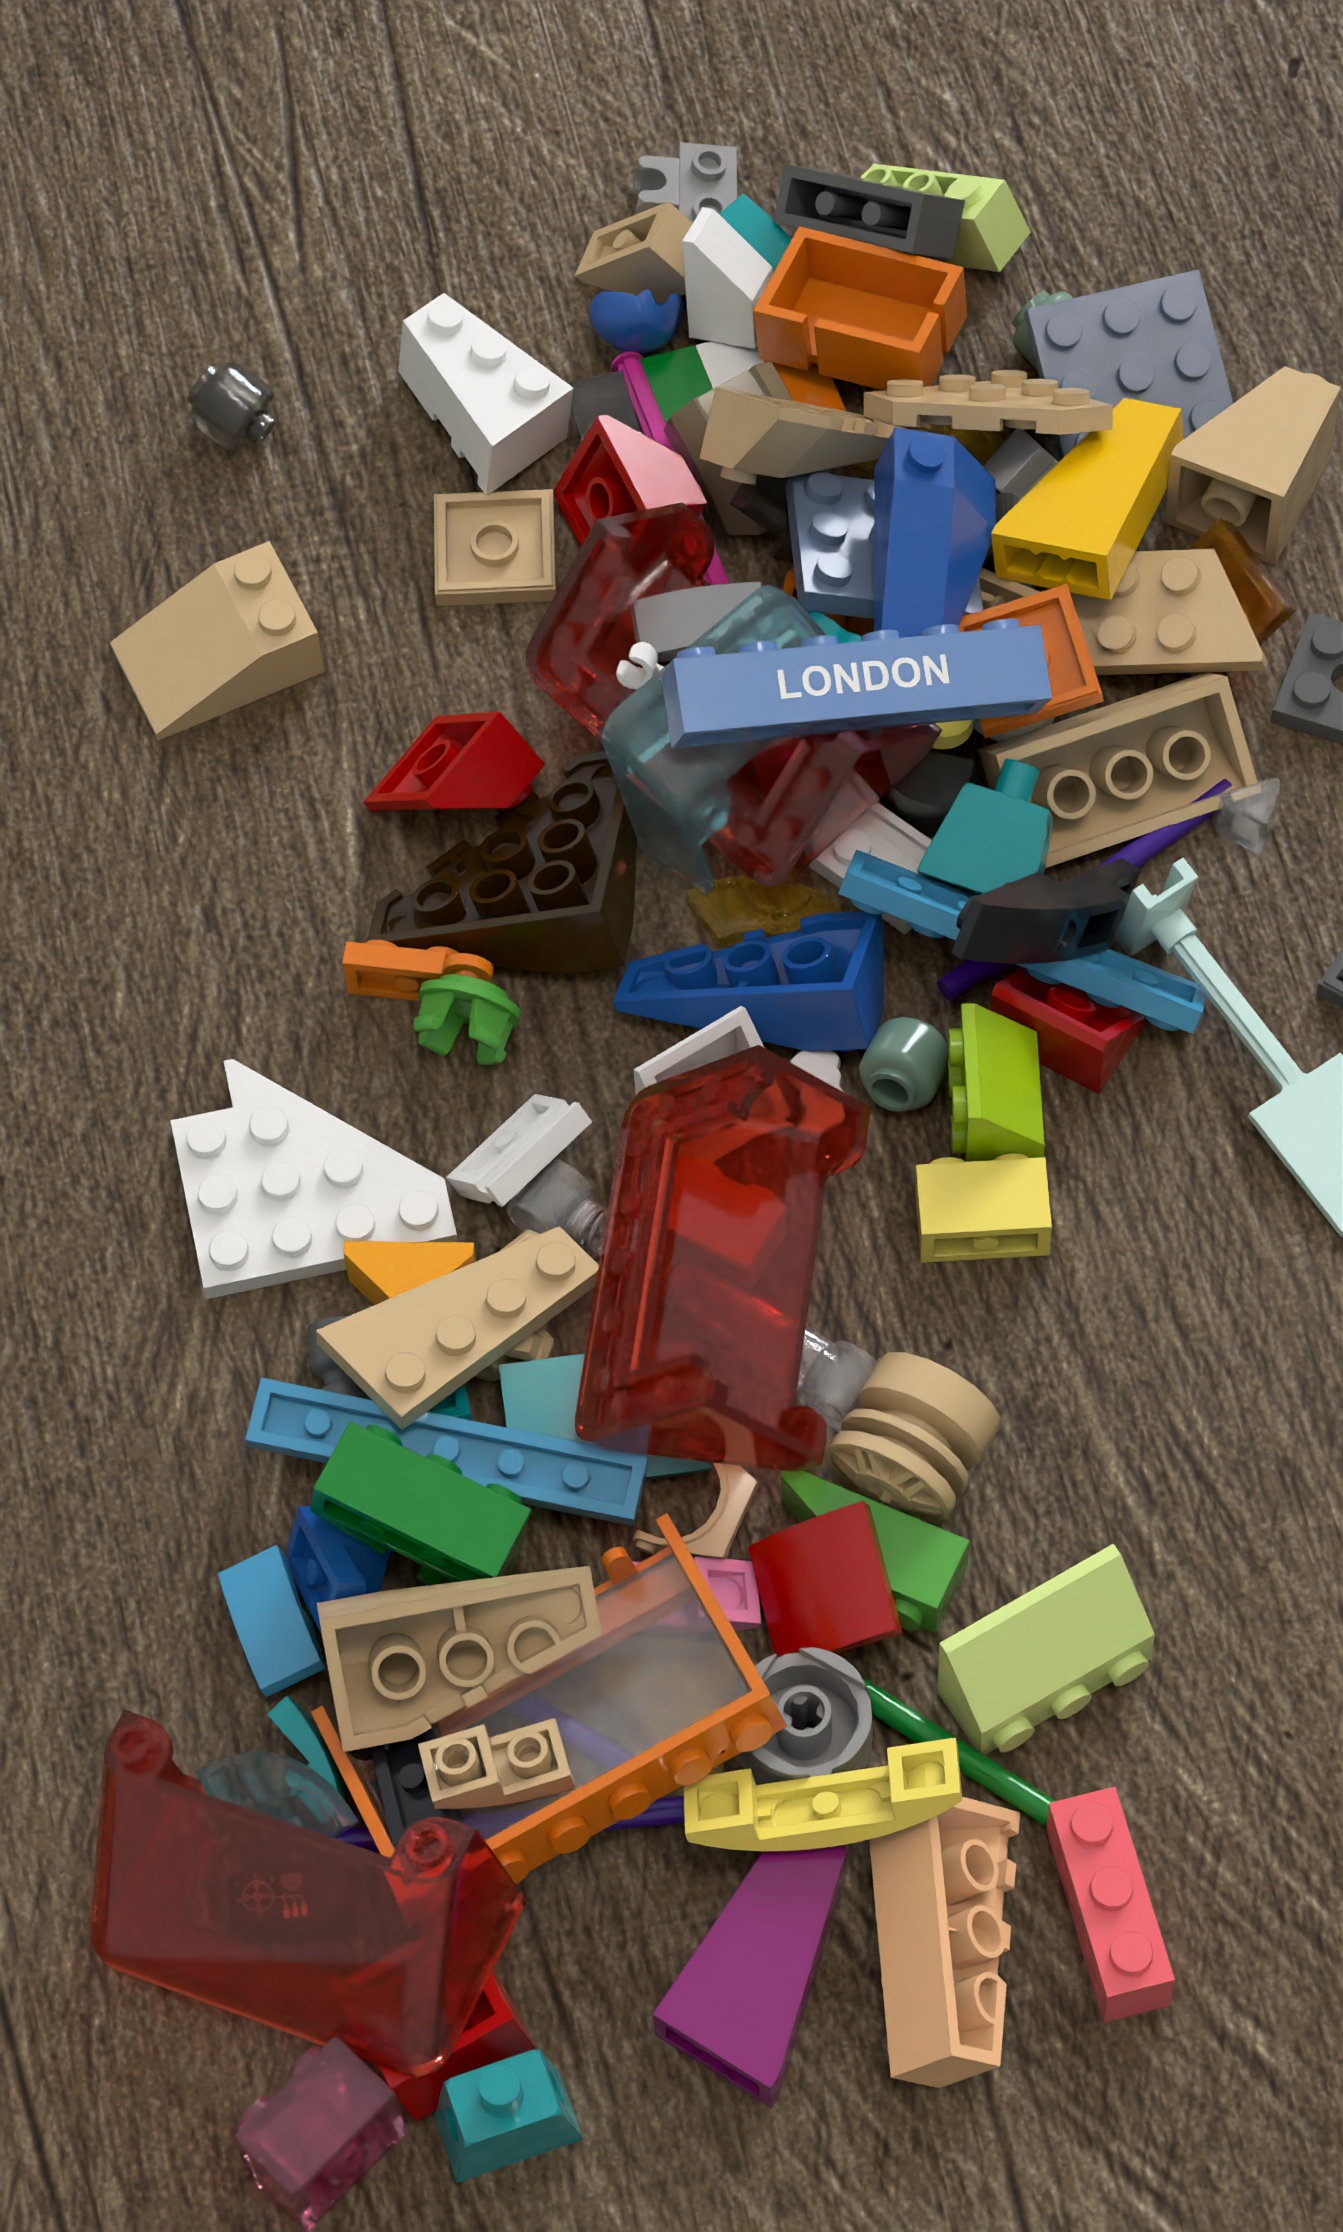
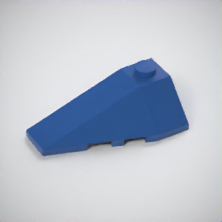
M894 427L874 468V631L897 630L899 638L922 636V631L929 627L944 624L959 626L992 543L991 532L996 525V485L994 477L953 436Z
M865 911L820 913L801 918L802 929L767 938L763 928L743 933L744 942L732 947L711 951L708 946L698 944L630 961L613 1000L615 1009L619 1012L703 1029L742 1006L746 1008L762 1042L805 1051L837 1050L849 1052L856 1049H867L876 1033L884 1010L882 914H871Z

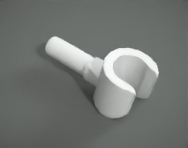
M646 642L634 644L631 647L629 658L635 663L642 665L643 668L636 667L629 661H620L616 671L618 681L629 689L637 690L646 687L650 681L658 685L662 684L661 674L666 668L658 664V654L655 648Z

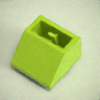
M975 1003L961 1004L960 1028H952L948 1031L949 1059L947 1074L949 1097H952V1154L964 1153L965 1162L994 1160L998 1156L1011 1153L1023 1154L1029 1158L1044 1157L1045 1144L1037 1031Z

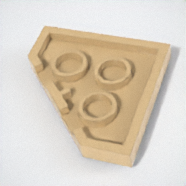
M1020 370L991 372V381L975 382V377L970 375H944L939 377V385L923 387V382L919 380L887 381V390L864 392V416L895 426L917 427L920 425V415H922V422L952 425V429L1003 430L1004 420V425L1009 428L1036 429V433L1057 435L1112 430L1113 405L1090 399V391L1087 389H1058V381L1027 379V372Z

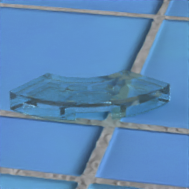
M245 1751L215 1760L194 1772L226 1831L244 1824L266 1826L284 1837L301 1859L316 1854L359 1822L345 1800L328 1781L308 1766L285 1755L267 1751Z

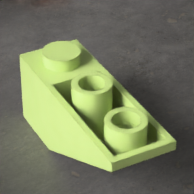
M873 164L860 177L965 200L954 258L946 259L947 262L953 265L1000 272L1031 233L1004 179Z

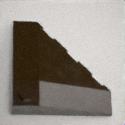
M638 746L577 756L562 767L567 779L556 786L549 795L539 799L538 794L531 790L530 794L521 803L512 808L505 809L495 816L496 822L500 827L499 830L490 834L479 846L476 845L472 848L469 842L462 840L429 864L427 869L432 876L431 880L420 885L412 895L403 897L402 893L395 889L378 901L367 941L384 940L398 947L427 950L430 947L443 946L454 949L459 953H468L485 958L493 967L556 974L602 971L608 968L624 966L634 921L641 753Z

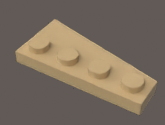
M558 1226L316 1330L317 1344L403 1430L601 1283L602 1267Z

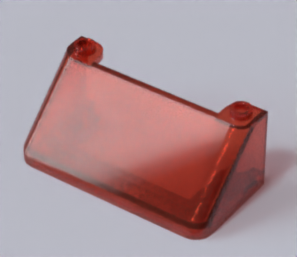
M683 502L597 519L529 642L526 651V666L530 677L547 695L752 880L761 885L774 886L795 879L928 755L942 729L936 724H924L672 749L662 684L658 685L650 681L644 688L638 690L629 689L618 681L616 671L622 660L629 661L632 665L643 668L642 665L635 663L629 658L631 647L636 644L630 611L631 603L634 600L671 591L710 586L703 577L715 553L714 538L706 523ZM739 649L715 650L716 655L739 653ZM671 661L658 662V664L667 668Z
M760 1045L652 1084L637 1093L628 1105L621 1125L575 1412V1431L580 1439L603 1451L788 1472H799L822 1465L827 1442L826 1421L821 1413L807 1405L795 1406L826 1179L854 1166L863 1157L867 1147L871 1107Z
M123 1710L107 1740L103 1756L90 1919V1943L99 1957L108 1966L119 1972L404 2076L419 2078L431 2075L443 2067L451 2056L527 1902L523 1893L477 1828L441 1817L419 1820L407 1829L390 1858L208 1795L210 1791L200 1779L183 1774L172 1760L174 1753L173 1740L166 1729L151 1718Z

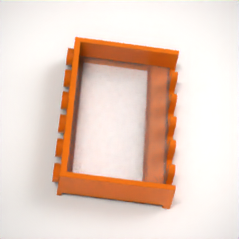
M668 1513L655 1520L669 1547L635 1566L623 1547L611 1548L602 1556L601 1562L610 1580L594 1588L601 1636L531 1674L525 1673L489 1693L486 1699L469 1708L465 1706L438 1721L442 1737L484 1724L490 1738L556 1718L575 1789L505 1805L460 1809L466 1832L465 1835L401 1857L392 1843L373 1760H358L347 1751L343 1752L339 1729L323 1705L311 1711L403 1900L422 1928L457 1908L462 1914L470 1904L495 1890L511 1887L519 1883L528 1875L529 1871L559 1854H568L580 1849L588 1842L591 1836L620 1820L632 1819L642 1814L652 1802L681 1786H688L701 1781L714 1767L741 1752L758 1749L768 1742L773 1734L787 1727L770 1692Z

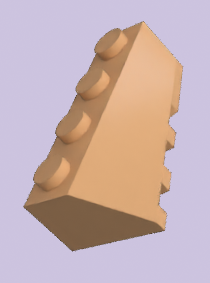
M962 1797V1802L927 1821L888 1835L869 1839L891 2078L942 2088L1000 2067L1007 1984L998 1976L999 1955L1010 1950L1011 1926L1002 1921L1004 1892L1014 1889L1016 1863L1007 1859L1009 1838L1019 1834L1020 1812Z

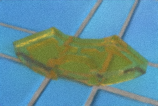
M760 875L722 878L686 891L687 905L718 948L744 941L743 933L763 928L767 938L802 929L801 918L820 913L845 912L837 903L808 886L798 883L796 887L781 882L760 880Z

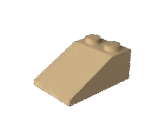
M270 541L214 563L110 642L111 649L157 741L324 672L318 632Z

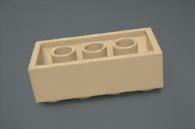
M1208 672L978 749L991 790L995 788L1006 758L1026 763L1040 770L1030 803L1050 810L1053 817V827L1045 868L1261 795L1228 677ZM1224 778L1232 784L1231 787L1220 794L1192 803Z

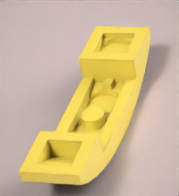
M956 1738L887 1748V1766L756 1785L751 1768L707 1775L695 1784L683 1786L685 1835L687 1841L731 1850L794 1851L856 1843L904 1830L927 1821L962 1802Z

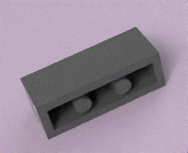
M784 164L773 222L796 228L800 226L912 254L953 259L965 200L826 170Z

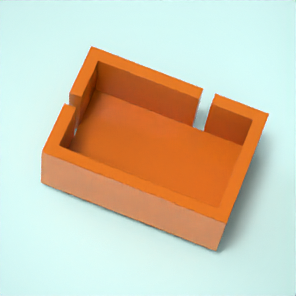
M799 226L753 310L759 359L809 371L812 363H816L821 375L879 390H887V381L898 379L919 380L923 382V387L932 386L943 364V353H949L967 318L964 267Z

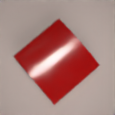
M861 1501L819 1515L748 1546L774 1654L777 1653V1657L799 1652V1648L815 1647L833 1652L844 1658L846 1657L845 1651L903 1634L871 1508L866 1502Z

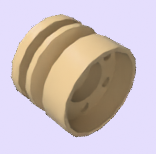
M888 1352L878 1358L858 1393V1404L861 1409H854L846 1414L841 1423V1432L833 1436L826 1449V1462L833 1473L853 1492L932 1525H940L949 1519L956 1505V1496L962 1494L968 1485V1473L965 1468H972L981 1462L998 1432L1000 1416L992 1402L977 1387L954 1371L927 1358L905 1352Z

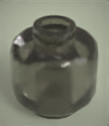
M237 362L227 363L222 367H219L217 364L209 366L198 378L187 397V402L192 405L190 417L194 426L229 451L238 450L249 441L255 446H259L271 433L278 420L271 413L275 404L274 390Z

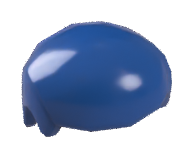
M644 290L637 296L623 292H600L590 302L588 315L594 331L608 344L622 352L635 351L640 354L658 351L674 337L681 319L684 301L679 294L673 293L669 296L666 303H658L654 301L649 290Z

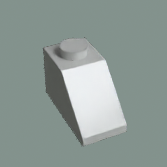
M702 207L682 240L689 338L756 349L757 337L753 310L773 275L772 266L714 209Z

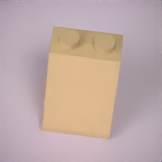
M1284 366L1178 443L1171 453L1164 523L1275 565L1331 458L1341 387L1327 382L1319 375L1302 373Z

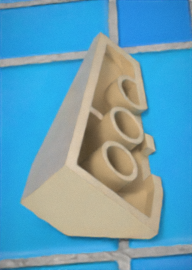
M715 387L700 459L722 466L720 474L722 478L755 485L758 474L786 478L879 459L894 427L940 435L945 434L921 426H895L865 417L863 414Z
M590 1566L385 1590L317 1603L343 1752L410 1740L431 1729L432 1724L465 1706L469 1708L486 1699L492 1691L525 1673L531 1674L602 1635Z

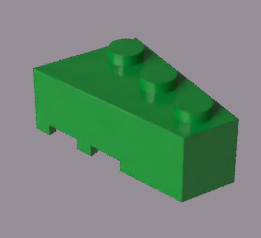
M350 1421L313 1488L310 1511L379 1555L384 1554L386 1549L389 1548L421 1565L416 1578L427 1585H435L440 1582L441 1578L451 1583L509 1576L521 1554L532 1509L522 1505L521 1498L506 1487L492 1483L487 1484L485 1487L462 1476L461 1469L442 1456L428 1454L426 1457H423L403 1447L402 1441L385 1428L377 1425H367L364 1428Z

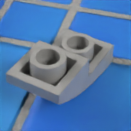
M760 582L718 584L671 591L634 600L630 605L636 643L646 642L651 644L658 654V662L672 661L678 658L677 654L680 651L689 648L739 649L745 644L769 641L770 639Z

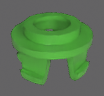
M447 974L441 976L440 979L428 980L421 984L418 998L422 1003L419 1016L414 1018L413 1024L414 1030L420 1032V1045L432 1052L445 1056L450 1051L464 1023L469 1025V1037L478 1041L477 1061L479 1064L494 1065L504 1060L507 1052L503 1050L512 1028L518 1026L521 1017V1010L509 1000V996L504 990L485 980L459 974Z

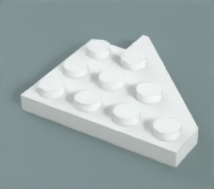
M234 1059L224 1061L232 1108L170 1120L206 1299L347 1270L343 1254L344 1241L458 1242L444 1178Z

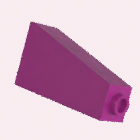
M839 1845L809 1850L763 1851L653 2013L655 2036L771 2109L781 2093L847 1874V1847Z

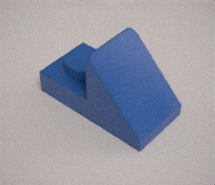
M298 1506L285 1557L288 1559L294 1582L321 1632L317 1603L379 1592L392 1550L387 1548L384 1554L379 1555L310 1511L311 1506Z

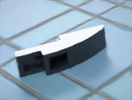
M1120 858L1096 869L1092 868L1086 873L1064 882L1057 883L1038 871L1013 882H1007L1003 886L979 896L975 895L967 901L959 913L956 926L960 931L951 953L965 960L989 963L1037 964L1068 961L1108 950L1125 912L1132 890H1134L1141 869Z

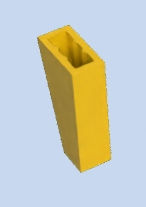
M1123 398L1113 408L1112 430L1089 432L994 526L991 532L996 578L1046 588H1055L1067 584L1071 593L1111 600L1168 487L1171 453L1175 446L1184 440L1181 408Z

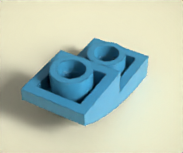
M278 1545L218 1573L237 1634L259 1688L265 1697L326 1669L313 1622L301 1606L288 1559Z

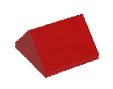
M1025 967L997 982L991 994L990 1011L1037 1031L1039 1064L1097 1094H1100L1146 1021L1144 1014L1123 1006L1112 1008L1100 1005L1091 1000L1085 991L1063 982L1060 984L1042 982L1030 975Z

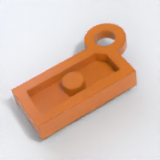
M370 940L365 943L346 941L342 961L348 994L420 1001L418 994L421 984L425 981L440 979L441 976L447 974H459L491 983L494 970L492 964L485 958L468 953H459L448 947L435 946L427 950L404 948L384 940Z

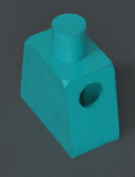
M1006 758L994 790L966 782L920 861L917 872L920 875L974 896H979L1001 887L1007 882H1013L1038 871L1044 874L1053 827V817L1050 810L1030 803L1040 770L1026 763Z
M540 2049L530 2050L452 2077L442 2085L434 2116L456 2183L583 2139L561 2073Z

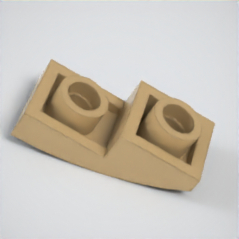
M556 1718L490 1738L483 1724L418 1744L435 1809H464L505 1805L550 1796L576 1788Z

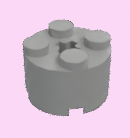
M809 1647L799 1648V1652L788 1653L778 1657L776 1653L763 1659L755 1666L787 1725L786 1728L773 1734L768 1742L758 1749L739 1753V1761L744 1769L751 1768L756 1785L866 1768L872 1751L873 1712L866 1685L860 1673L853 1665L833 1652ZM743 1683L738 1692L737 1699L748 1693ZM808 1721L816 1724L815 1728L806 1727L804 1730L793 1728L794 1726L802 1729L807 1725Z

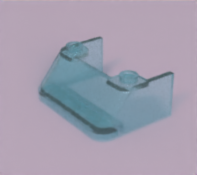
M765 585L751 593L686 649L713 647L715 648L716 655L739 653V648L745 644L759 641H774L777 643V649L801 647L800 642L805 639L827 634L793 596L774 585ZM668 663L610 714L603 729L602 743L641 851L707 894L715 887V883L701 845L713 834L719 832L728 821L731 796L726 780L773 739L672 749L661 674L670 664ZM878 729L846 732L873 750L878 746L879 739L881 738Z

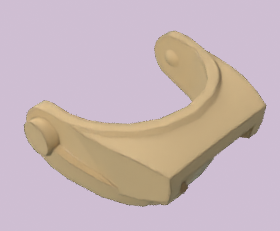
M688 1430L687 1434L681 1433L677 1442L690 1451H694L712 1461L720 1478L721 1491L716 1509L707 1522L692 1534L681 1538L692 1557L701 1556L726 1559L731 1544L753 1496L757 1493L759 1485L737 1463L706 1446L707 1438L705 1436ZM636 1530L633 1540L636 1542L635 1547L651 1555H655L669 1547L665 1538H658L640 1530Z

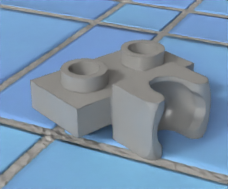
M680 142L676 158L641 156L636 163L632 190L638 194L634 215L668 201L692 223L702 207L714 209L719 214L737 199V147Z

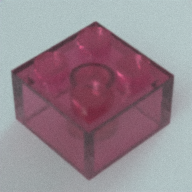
M336 2036L322 2049L319 2046H313L301 2055L289 2071L288 2077L291 2080L272 2099L268 2096H263L254 2102L240 2118L237 2125L240 2131L233 2137L248 2177L304 2232H309L406 2134L396 2093Z

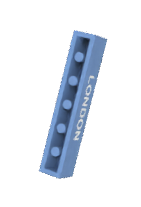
M1018 619L991 621L984 624L982 630L960 632L959 626L955 624L937 625L924 629L922 636L899 638L897 630H880L863 635L860 642L838 643V637L833 635L816 636L801 641V647L777 649V643L774 641H759L741 646L739 653L716 655L715 648L694 647L680 651L677 654L678 658L673 659L661 674L672 749L1036 714L1052 699L1041 625L1020 627Z

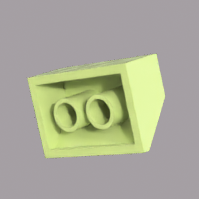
M1114 1544L1108 1546L939 1643L937 1693L974 1749L984 1755L996 1748L1000 1752L1013 1750L1032 1736L1035 1731L1034 1726L1053 1715H1056L1058 1719L1072 1716L1090 1702L1093 1692L1112 1681L1115 1686L1127 1684L1149 1666L1148 1661L1152 1657L1155 1634L1122 1555Z

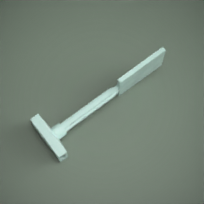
M1181 858L1172 865L1162 894L1152 896L1143 884L1132 890L1114 939L1128 957L1138 953L1156 940L1167 954L1174 953L1273 1080L1280 1093L1250 1112L1248 1118L1342 1238L1343 1055L1341 1053L1337 1054L1308 1074L1303 1073L1196 937L1198 930L1184 912L1198 876L1186 860Z

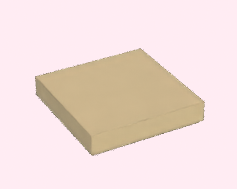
M553 489L496 491L487 496L484 492L434 494L436 606L557 601Z

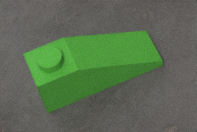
M786 1464L781 1473V1501L800 1523L861 1501L870 1505L901 1628L914 1631L921 1627L937 1633L967 1570L970 1540Z

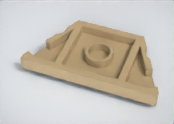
M1214 549L1135 551L1111 600L1076 593L1070 594L1096 675L1267 670V659Z

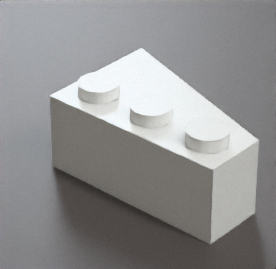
M445 293L441 294L403 320L398 372L433 421L439 419L452 437L451 447L459 458L466 457L478 474L477 484L486 496L567 438L574 388Z

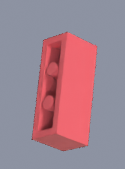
M1116 1787L1049 1803L1046 1832L1103 2022L1170 2006L1175 1978Z

